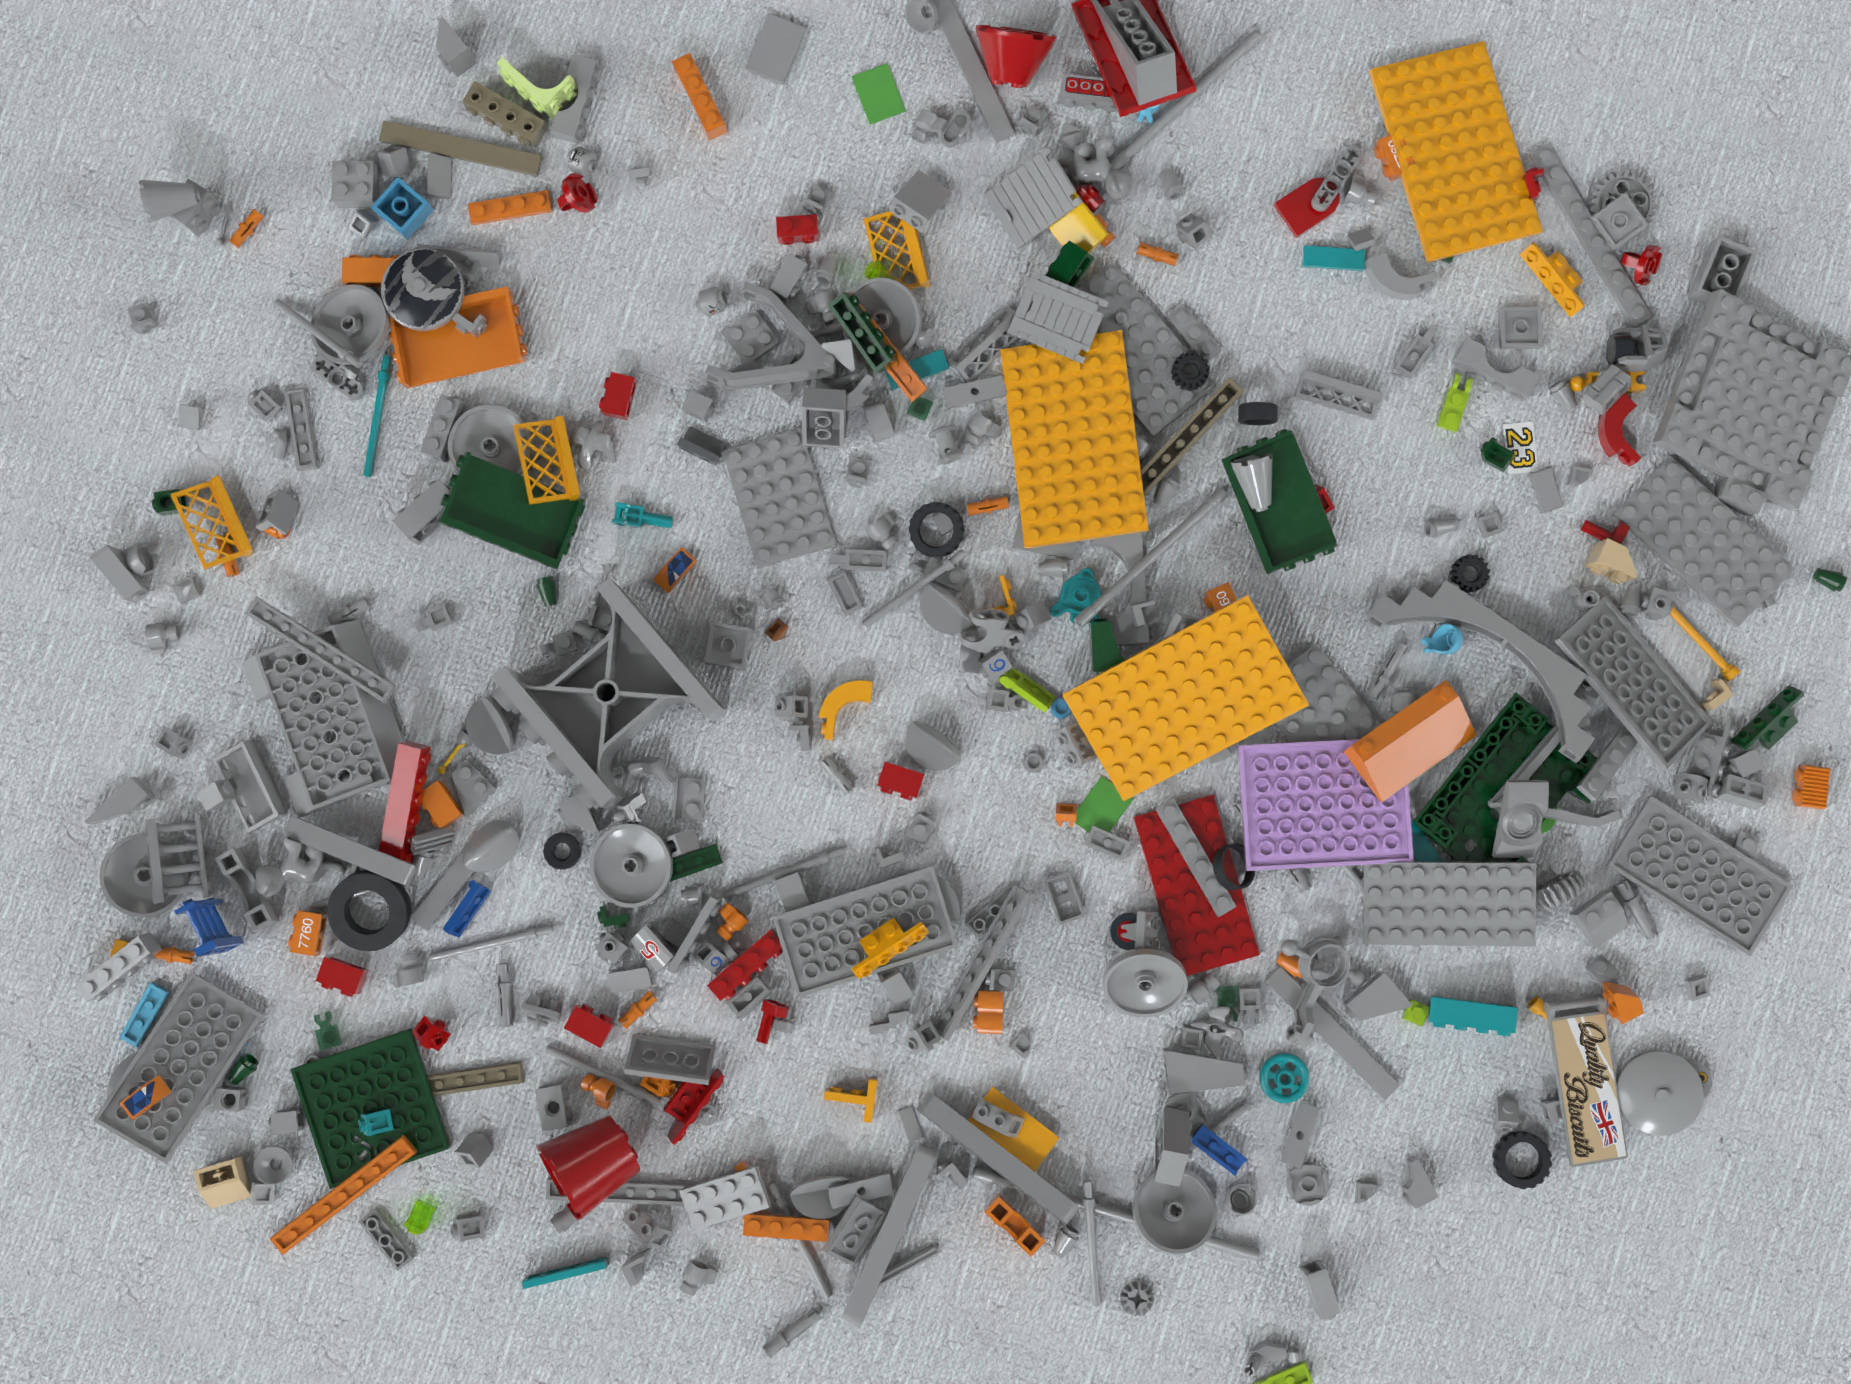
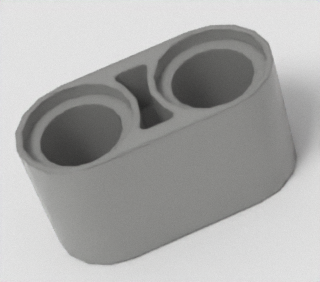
M882 400L862 406L875 443L894 436Z

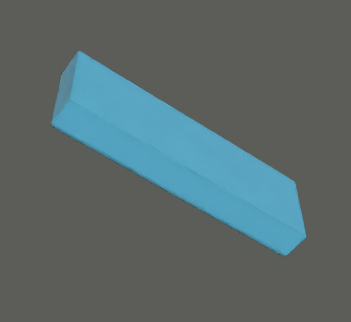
M150 982L119 1038L137 1048L140 1047L171 991L155 982Z

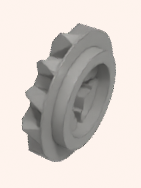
M1134 1281L1128 1283L1122 1289L1120 1302L1127 1313L1133 1316H1144L1145 1313L1151 1310L1154 1296L1147 1284ZM1139 1290L1140 1298L1146 1301H1139L1136 1307L1134 1300H1131V1298L1136 1297Z

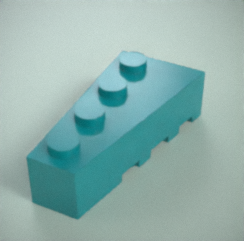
M1431 996L1429 1022L1433 1023V1027L1445 1028L1447 1024L1454 1025L1456 1030L1467 1031V1027L1476 1028L1478 1033L1489 1034V1030L1498 1031L1497 1035L1510 1037L1511 1033H1516L1518 1007Z

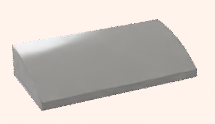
M253 739L242 741L212 759L221 780L228 779L233 787L237 798L233 799L232 802L247 834L288 814Z

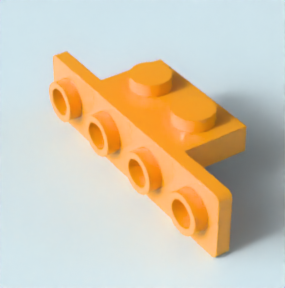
M1533 243L1520 254L1569 317H1572L1585 307L1584 302L1573 290L1583 281L1558 250L1547 258L1538 245Z
M892 918L859 940L868 957L852 967L851 970L858 979L867 977L879 966L887 964L892 957L903 953L913 943L921 941L929 931L923 922H920L904 933L896 919Z

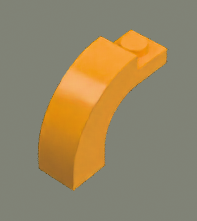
M858 680L844 683L835 688L826 697L819 712L820 719H827L826 723H822L821 735H825V740H834L836 717L842 707L852 702L871 704L872 681Z

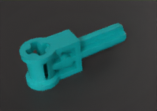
M615 502L614 504L616 511L611 522L612 524L640 529L642 524L672 528V516L644 512L645 508L642 506Z

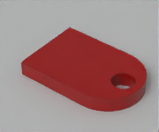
M1325 178L1311 179L1274 203L1273 206L1295 238L1330 217L1337 209L1340 202L1339 192L1325 211H1317L1311 204L1313 196ZM1327 182L1329 189H1337L1333 182ZM1322 196L1319 202L1322 204L1326 197Z

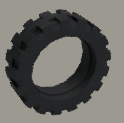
M941 502L924 504L914 512L913 517L910 519V540L915 545L914 547L924 555L931 557L949 555L958 549L964 539L965 526L963 518L951 505ZM931 513H943L951 519L953 524L952 538L941 547L928 545L920 534V526L923 519Z
M1521 1130L1517 1132L1512 1131L1507 1136H1502L1500 1138L1501 1141L1496 1143L1494 1147L1496 1148L1495 1152L1492 1154V1158H1494L1493 1167L1496 1169L1497 1175L1504 1182L1515 1188H1535L1538 1183L1542 1184L1545 1181L1544 1178L1550 1174L1549 1168L1552 1167V1161H1550L1552 1154L1548 1150V1145L1540 1137ZM1520 1142L1531 1144L1538 1153V1165L1535 1171L1526 1177L1512 1175L1506 1166L1508 1150L1514 1144Z

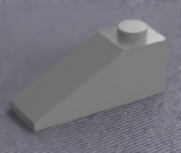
M130 777L85 822L87 824H98L140 809L143 810L151 804V799L155 795L139 778Z

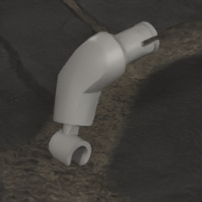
M659 757L640 758L627 762L628 766L618 764L613 768V770L619 769L622 774L615 775L614 778L620 779L626 772H630V775L642 773L655 774L665 788L669 787L670 783L673 784L676 781L665 768V761Z
M1263 1343L1246 1354V1364L1243 1366L1242 1372L1246 1376L1248 1371H1250L1248 1377H1254L1257 1369L1262 1368L1270 1360H1284L1285 1356H1288L1289 1362L1299 1363V1350L1295 1346H1291L1287 1350L1283 1344Z

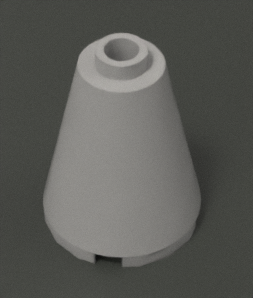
M139 180V184L144 186V188H139L144 211L151 216L147 218L148 223L198 205L197 200H201L199 188H194V185L191 183Z
M1262 453V458L1250 455L1231 462L1233 471L1250 508L1255 509L1256 512L1265 511L1271 505L1272 453Z

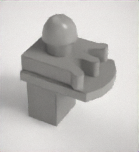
M636 792L617 804L616 807L619 812L617 811L614 814V820L617 822L624 820V822L629 824H639L640 819L635 810L646 803L643 794Z

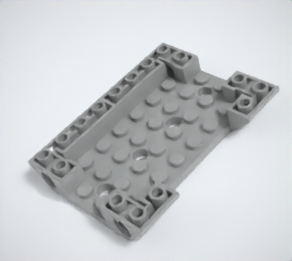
M360 620L334 624L314 632L379 674ZM290 642L257 653L242 663L255 701L260 702L271 698L297 772L285 778L284 781L298 818L338 804L340 800L369 789H377L391 784L398 743L404 742L389 700L386 704ZM300 654H306L307 662L304 665H300L297 661ZM316 692H319L322 696L318 704L312 702V695ZM330 731H333L336 735V739L332 743H328L326 740V734ZM343 770H347L350 773V778L346 782L340 779V773Z

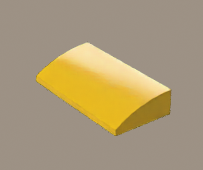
M1077 193L1071 195L1073 200L1079 197ZM1084 202L1049 227V230L1062 246L1070 240L1089 254L1109 235Z

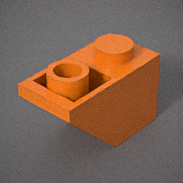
M1607 981L1602 983L1605 991L1603 992V997L1609 1005L1607 1010L1613 1019L1616 1018L1623 1025L1644 1014L1640 998L1628 986Z

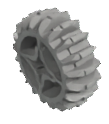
M1573 870L1556 876L1536 887L1537 910H1549L1580 896L1588 888L1584 876L1581 875L1580 871Z

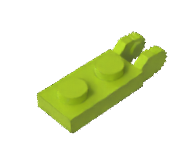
M1456 373L1452 385L1448 389L1436 427L1453 433L1458 431L1473 383V378L1468 377L1463 391L1458 390L1457 387L1461 380V374Z
M1011 668L999 678L1000 683L1004 687L1012 688L1018 695L1044 713L1048 711L1056 698L1052 693L1014 668Z
M1302 1361L1265 1376L1266 1378L1259 1379L1252 1384H1312L1314 1382L1306 1362Z

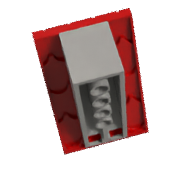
M1079 0L1071 3L1076 21L1084 35V39L1098 66L1120 118L1196 92L1194 80L1157 0Z

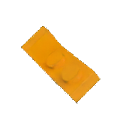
M869 1077L867 1094H863V1090L851 1089V1092L842 1091V1087L830 1086V1089L825 1090L824 1100L866 1105L864 1122L872 1123L878 1078Z

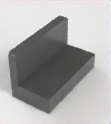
M691 426L688 428L684 438L680 437L677 443L680 449L715 466L726 447L724 442Z

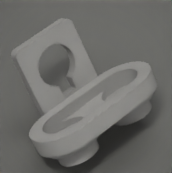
M958 110L954 112L943 132L940 133V141L945 147L952 148L958 143L961 145L972 130L973 120H971V115L967 111Z

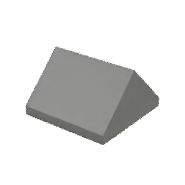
M852 339L826 342L821 345L822 348L851 372H859L866 364L865 358Z

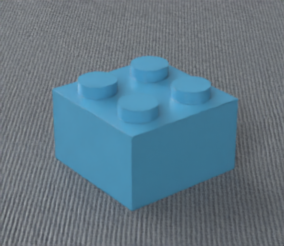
M399 177L393 181L371 206L380 218L406 240L414 234L434 211L432 206Z

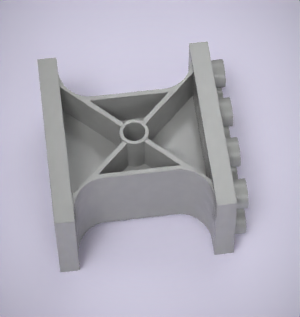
M610 577L596 588L606 599L611 609L612 624L610 631L603 640L550 684L539 687L531 686L521 673L506 666H503L491 677L499 686L492 692L493 697L507 712L511 710L516 715L519 712L524 715L526 719L519 724L524 734L534 744L539 743L544 746L547 743L551 747L553 752L546 757L548 762L561 776L567 775L570 778L574 775L580 782L573 789L575 794L589 809L594 807L596 810L600 806L614 809L617 804L626 799L612 779V759L621 747L667 708L678 703L693 704L699 708L706 718L714 723L727 713L624 590ZM615 689L614 698L608 701L609 692Z

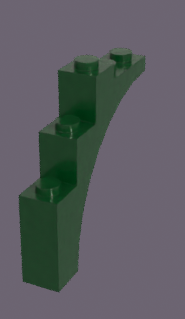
M1110 618L1092 619L1089 622L1091 668L1093 672L1099 674L1124 661V658L1120 654L1114 639Z

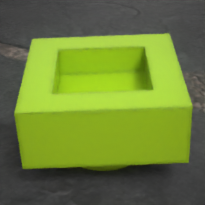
M1409 999L1412 1005L1409 1008H1405L1402 1019L1423 1027L1430 1007Z

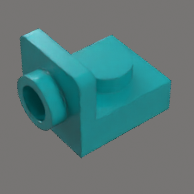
M388 1108L368 1114H360L361 1119L358 1120L359 1129L366 1136L394 1130L390 1109Z

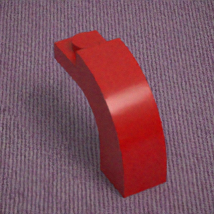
M1624 393L1603 415H1600L1598 437L1608 457L1617 454L1620 462L1630 467L1636 464L1642 457L1627 443L1622 433V424L1625 417L1637 406Z

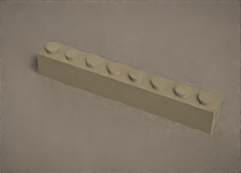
M1230 377L1141 470L1144 498L1242 395L1244 390Z

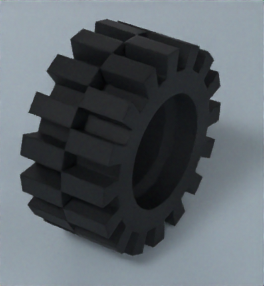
M1187 351L1186 354H1180L1172 366V380H1175V385L1181 386L1180 389L1182 390L1185 388L1187 391H1191V389L1197 390L1199 387L1201 388L1210 374V365L1207 364L1208 360L1203 358L1204 355H1198L1196 351L1193 353ZM1186 364H1194L1198 368V375L1195 378H1187L1183 374V367Z
M1468 554L1457 559L1452 564V570L1449 572V575H1452L1450 581L1457 584L1460 590L1465 591V593L1480 590L1488 583L1487 580L1490 579L1488 575L1490 569H1487L1489 564L1487 562L1484 563V558H1478L1479 555ZM1466 566H1472L1476 569L1477 578L1474 581H1467L1463 577L1462 572Z

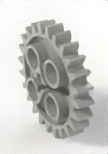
M1627 170L1622 175L1617 171L1614 173V176L1609 173L1606 178L1603 177L1599 181L1600 184L1594 186L1596 191L1590 194L1594 199L1589 201V204L1594 205V207L1589 212L1597 213L1606 206V203H1610L1619 197L1622 193L1618 192L1617 187L1623 189V193L1626 192L1649 224L1652 222L1651 217L1656 214L1652 209H1655L1658 204L1652 203V201L1657 196L1650 194L1654 188H1647L1650 182L1643 183V176L1637 179L1635 178L1636 172L1628 176ZM1634 198L1640 201V205L1634 202Z

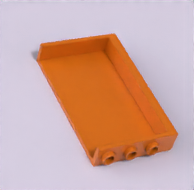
M508 286L464 296L458 314L471 323H474L479 314L488 320L486 330L479 334L477 338L469 332L466 334L460 332L455 328L457 324L453 320L438 329L416 331L404 327L389 314L391 328L389 338L395 348L393 359L398 364L399 371L396 372L398 382L408 389L525 363V355H528L526 344L522 343L521 336L524 335V331L517 316H520L518 305L514 303L513 293Z

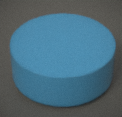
M1064 698L1054 700L1051 705V713L1058 719L1066 718L1071 713Z

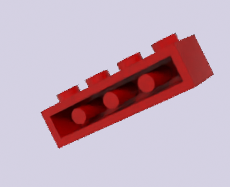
M773 929L769 930L707 985L720 1001L724 998L728 1001L737 993L734 990L740 984L744 987L753 979L750 976L756 970L760 973L768 966L767 960L771 957L776 959L783 953L779 937Z

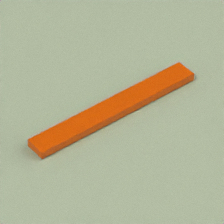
M402 1135L272 1235L270 1240L282 1255L414 1155L417 1149L405 1135Z

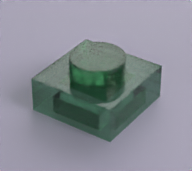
M921 396L918 397L914 402H911L907 415L926 422L933 406V401Z

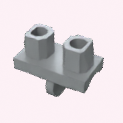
M530 994L527 1002H523L521 1006L522 1013L529 1015L527 1022L533 1024L534 1031H538L540 1026L547 1028L548 1021L559 1024L561 1018L559 1001L549 1000L545 1009L539 1007L542 998Z

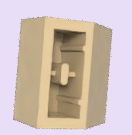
M1608 538L1594 544L1585 563V567L1589 568L1591 573L1598 576L1604 575L1608 577L1610 582L1615 584H1622L1636 578L1637 573L1627 547Z
M242 1155L193 1171L198 1191L211 1209L250 1197L251 1185Z

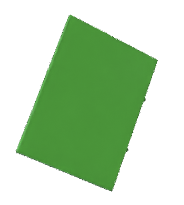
M887 63L851 76L870 125L906 112Z
M1101 776L1081 805H1079L1075 823L1088 833L1092 825L1110 832L1133 799L1129 798L1123 801L1115 786Z

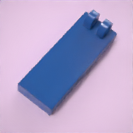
M474 880L469 882L470 890L443 927L446 933L460 938L491 893V890Z
M1202 1123L1192 1135V1143L1234 1176H1236L1243 1163H1246L1248 1160Z

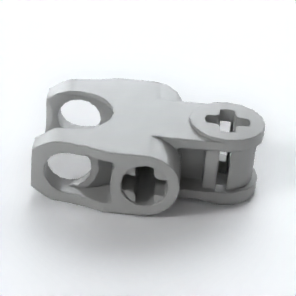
M992 608L972 609L969 613L971 622L980 627L974 631H963L959 635V640L965 647L988 654L993 653L996 646L1015 649L1024 643V636L1019 631L1020 628L1017 622L1009 620L1008 614L1004 611Z

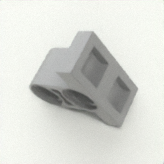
M898 966L877 972L883 987L896 1007L914 997Z

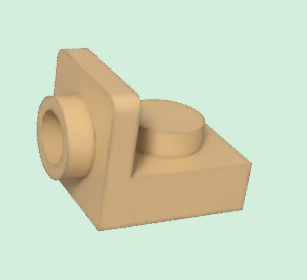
M1719 678L1711 681L1715 691L1705 697L1707 700L1701 704L1706 711L1715 709L1733 696L1730 691L1731 687L1725 680Z

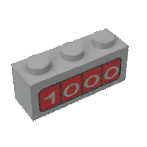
M1063 73L1059 104L1069 108L1081 106L1087 110L1098 108L1106 112L1117 111L1103 78Z

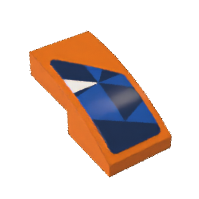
M681 547L653 580L667 593H670L698 560Z
M158 1075L120 1102V1105L133 1121L151 1109L154 1104L170 1095L171 1090L160 1075Z

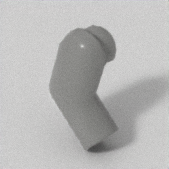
M276 428L272 433L273 439H277L273 457L284 459L287 447V432L284 429Z

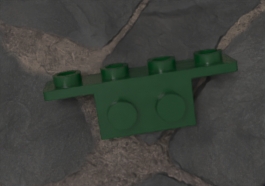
M1790 685L1787 686L1731 739L1732 744L1747 750L1759 739L1762 746L1769 750L1798 723L1791 707L1804 696L1803 691Z

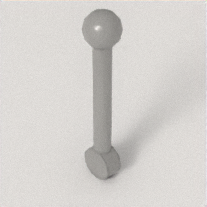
M230 205L224 206L225 216L219 238L216 239L218 246L224 244L223 236L228 217L233 212V208Z
M609 565L603 567L604 574L600 585L606 580L608 573L612 570ZM598 590L595 598L592 599V605H599L600 603L599 597L601 593Z

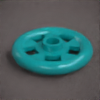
M1278 1053L1268 1058L1263 1064L1259 1075L1260 1085L1265 1095L1271 1100L1278 1103H1291L1300 1099L1305 1094L1309 1085V1071L1305 1063L1296 1055ZM1287 1062L1295 1065L1293 1071L1285 1067ZM1277 1063L1280 1068L1274 1074L1270 1069ZM1286 1074L1288 1078L1286 1081L1282 1082L1280 1077L1281 1075ZM1295 1076H1301L1300 1086L1294 1085ZM1271 1079H1274V1082L1277 1085V1087L1271 1089L1268 1081ZM1290 1088L1291 1094L1282 1095L1281 1089Z

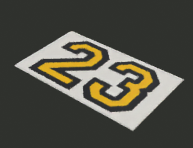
M1533 421L1503 424L1505 448L1514 452L1516 456L1508 466V474L1538 472Z

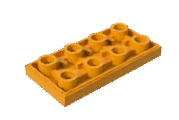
M992 1086L983 1099L1008 1113L1019 1115L1025 1119L1017 1138L1005 1136L973 1119V1113L967 1120L1035 1172L1060 1137Z

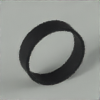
M1232 843L1221 846L1213 858V870L1216 879L1228 890L1248 887L1254 880L1255 871L1245 870L1244 880L1237 886L1227 878L1223 867L1224 854L1229 847L1235 849L1241 855L1245 865L1244 845Z

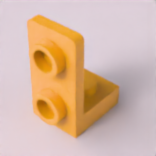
M999 575V582L1007 608L1001 605L992 609L1002 610L1009 617H1012L1015 614L1014 611L1017 610L1014 598L1010 599L1008 591L1011 590L1008 578L1004 579V575Z

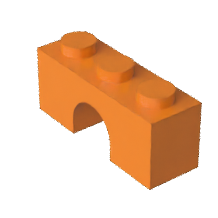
M999 1193L985 1206V1214L999 1227L1005 1229L1030 1257L1046 1242L1044 1236Z

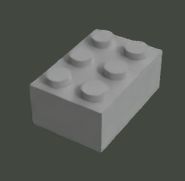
M1719 235L1710 242L1688 297L1707 305L1711 293L1722 289L1739 298L1758 251Z
M804 387L802 401L803 446L844 449L846 390Z
M439 479L430 482L426 486L424 493L416 495L406 509L403 508L395 514V519L392 522L409 540L419 545L442 525L437 523L443 508L440 503L444 494L449 493L450 488Z
M1167 1107L1163 1109L1155 1136L1154 1182L1180 1187L1182 1178H1186L1188 1168L1186 1164L1187 1162L1190 1163L1192 1159V1150L1189 1149L1192 1144V1135H1189L1192 1129V1121H1189V1112Z

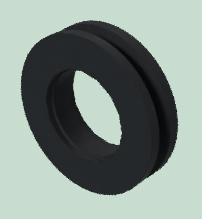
M361 870L349 875L332 891L327 905L328 921L337 938L347 946L360 951L381 950L391 945L406 930L411 917L410 897L402 884L369 870ZM369 890L378 893L385 899L390 914L388 922L384 927L368 930L362 928L354 921L349 906L352 897L356 893Z

